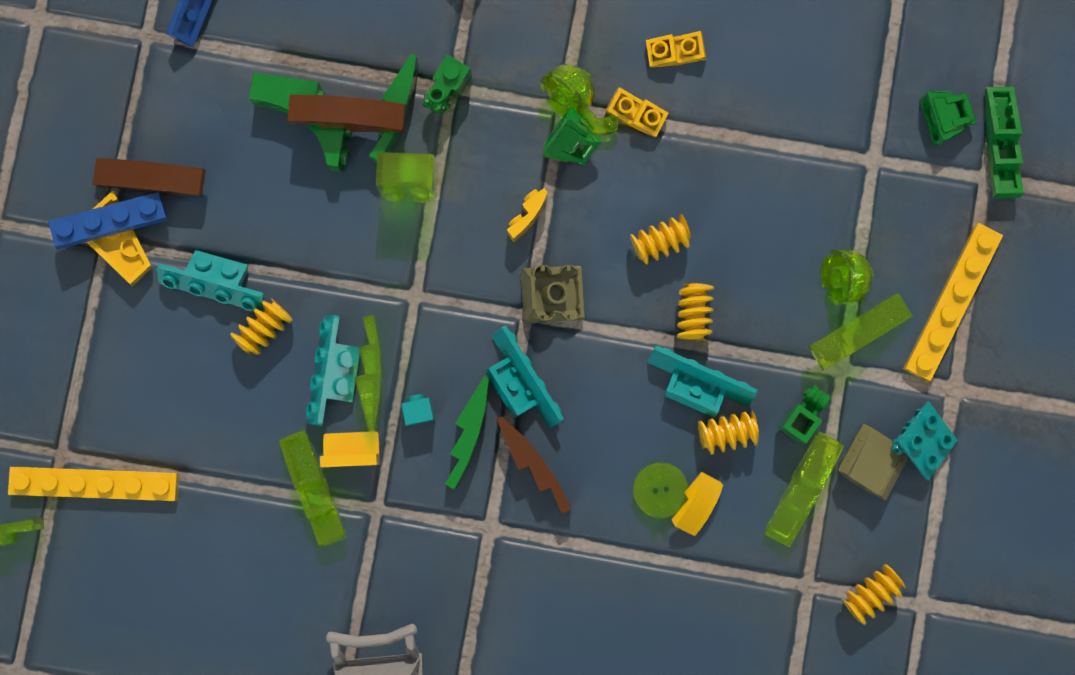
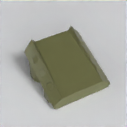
M539 265L534 268L522 269L520 275L523 305L522 317L526 323L584 320L581 266L564 265L561 267H549L547 265Z
M863 423L861 429L854 436L850 449L840 458L838 471L845 478L868 493L886 501L909 457L904 452L901 455L893 452L891 449L893 446L891 439Z

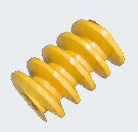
M682 214L678 216V222L674 218H669L668 226L664 222H659L658 231L654 226H649L648 235L643 230H639L638 240L633 234L629 235L636 255L646 265L649 264L650 255L658 261L660 251L668 257L670 247L678 253L680 243L687 249L690 248L689 240L691 239V233Z
M697 283L683 284L686 287L679 290V295L686 298L679 300L678 305L685 308V310L679 311L678 316L685 319V321L679 322L677 327L685 331L678 333L677 338L683 341H708L704 339V336L712 334V330L705 328V325L713 323V320L705 317V314L713 312V308L706 306V303L713 301L714 297L706 295V292L714 290V286Z
M272 298V304L266 301L261 302L265 309L264 312L256 308L253 310L257 317L256 320L248 316L246 317L249 325L248 328L240 324L238 325L241 332L240 336L232 332L230 333L231 338L251 357L250 352L257 355L262 353L258 344L265 347L269 346L266 336L276 339L277 334L274 328L280 331L285 329L282 320L288 323L293 321L292 317Z
M753 410L751 417L746 412H741L740 421L735 414L730 415L729 423L723 416L719 417L718 425L714 419L708 420L707 427L703 421H698V432L702 448H707L711 455L714 454L715 446L717 445L722 453L725 452L727 443L730 444L733 450H736L737 441H740L744 448H747L748 439H751L755 446L758 445L759 429Z
M887 564L882 566L883 574L879 571L873 572L875 581L866 577L864 579L865 587L860 584L855 586L857 595L847 591L846 597L848 602L841 598L850 613L864 626L867 624L864 617L865 614L874 619L876 616L873 608L876 607L884 612L885 609L882 602L886 601L893 605L894 602L891 595L894 594L901 599L903 596L900 588L906 589L899 576Z

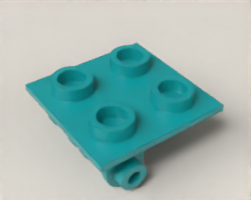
M927 401L921 409H916L915 415L910 421H907L906 427L901 429L902 434L892 441L893 446L891 449L899 455L902 452L906 453L923 477L929 481L958 440L931 403Z

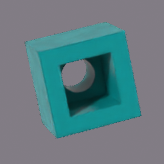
M423 394L407 397L408 402L401 403L406 426L435 421L432 401L430 398H424Z

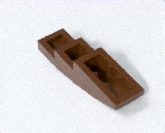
M290 94L287 121L291 125H318L321 129L348 128L350 132H404L406 105L390 101L346 96Z
M96 158L92 185L104 188H122L127 191L159 192L160 195L202 197L206 169L146 161Z
M502 416L497 418L518 471L529 466L539 491L551 488L561 514L571 510L572 508L563 490L542 457L524 436Z

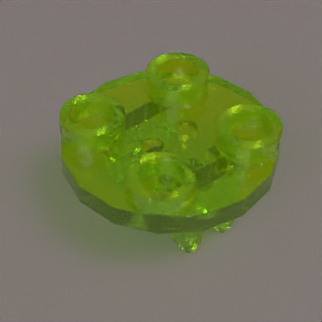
M656 462L645 466L637 473L633 483V496L636 504L644 513L656 518H666L675 515L685 504L687 496L684 492L688 489V484L684 474L677 467L669 463ZM664 487H668L669 490L665 492ZM654 488L658 490L657 493H653Z

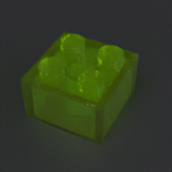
M377 153L376 187L381 195L386 197V200L402 201L403 197L413 198L415 202L427 203L430 202V199H437L438 165L434 155Z

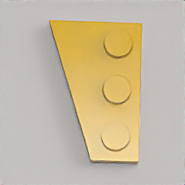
M114 191L108 194L93 209L118 203L119 200ZM134 230L86 242L131 286L135 285L152 269Z

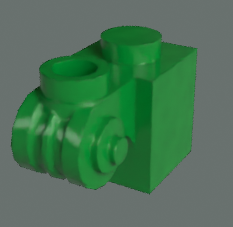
M447 54L433 76L434 85L424 94L423 106L430 108L431 111H435L438 115L450 108L449 98L452 96L459 99L471 80V68Z
M815 385L811 388L809 387L808 390H804L801 403L793 405L777 427L799 444H807L822 422L816 415L822 410L826 411L829 407L830 395L824 394Z

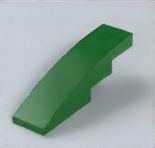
M412 53L381 98L383 101L405 104V121L414 95L419 66L417 57ZM378 132L382 137L369 155L374 163L380 167L383 166L400 132Z
M987 87L985 89L986 142L993 199L1021 198L1024 194L1020 173L1023 159L1019 143L1022 128L1014 87Z
M485 376L455 423L464 431L450 452L452 456L459 459L445 482V485L453 490L457 488L480 437L487 409L490 380Z

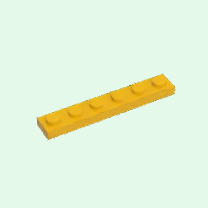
M980 223L975 224L903 368L904 370L927 382L931 381L1003 237L1002 234Z
M10 467L8 495L178 501L179 473Z

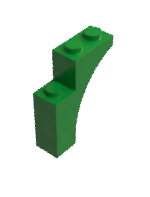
M253 72L249 100L254 106L274 109L288 114L290 94L325 95V91H322L323 89L318 81ZM306 125L317 136L323 148L329 169L335 172H342L343 165H347L349 159V149H346L347 138L351 139L353 132H350L348 128L321 129L318 125Z

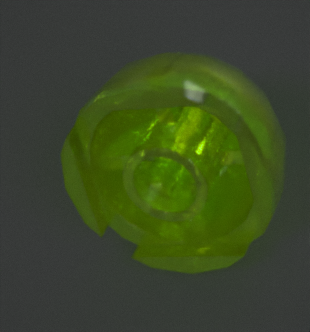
M572 64L559 65L547 72L541 79L542 92L544 93L547 90L550 96L547 102L562 117L569 107H573L582 116L593 103L595 90L592 77L586 70Z
M831 250L829 252L831 253L830 257H824L820 271L822 288L827 286L830 294L825 296L835 305L855 303L866 296L871 288L874 276L871 265L864 255L855 250Z

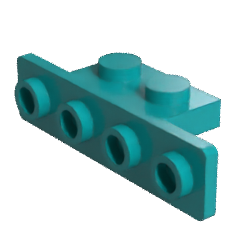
M195 250L185 270L164 264H158L156 268L158 283L169 289H179L189 292L194 296H203L214 299L222 304L228 303L242 307L247 311H253L255 308L262 312L264 311L261 303L265 301L264 293L241 287L248 273V265Z
M325 315L324 320L319 325L321 339L314 356L315 363L317 364L315 374L310 381L312 395L311 401L306 407L307 424L322 426L326 399L345 402L353 401L361 348L335 343L339 316Z
M507 326L501 327L492 335V338L505 359L489 367L484 372L513 418L535 406L549 429L553 428L564 420L560 407L557 403L553 402L547 392L545 383L538 378L532 368L530 359L524 355L517 344L515 335L509 331Z
M655 346L647 361L651 365L672 373L664 396L714 418L719 412L724 397L749 406L758 392L757 389L745 382L725 376L718 370L709 369L693 359L677 355L668 348Z

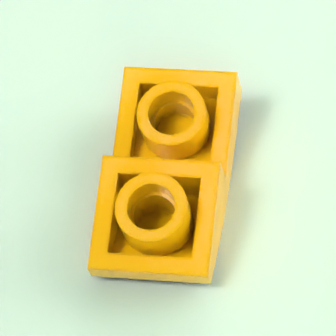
M701 31L676 37L670 34L646 40L651 68L707 60Z
M620 87L616 89L605 110V113L653 137H657L669 114L646 99L642 101Z
M545 188L539 192L535 189L524 197L525 202L522 204V209L526 215L523 217L520 214L508 223L510 227L507 229V234L513 242L517 241L540 215L547 200Z
M701 472L684 492L688 500L671 519L675 527L696 536L712 513L721 494L723 484Z

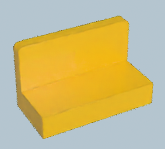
M379 433L324 434V456H320V467L380 465Z

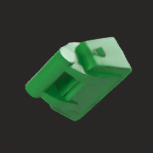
M929 91L920 98V105L935 146L959 135L964 130L965 125L968 127L977 123L967 93L954 95L950 91ZM957 104H959L963 118L960 116Z
M569 107L545 141L542 155L550 159L563 162H577L585 165L602 142V139L592 132L586 120L573 107ZM581 144L585 145L582 150L579 148Z

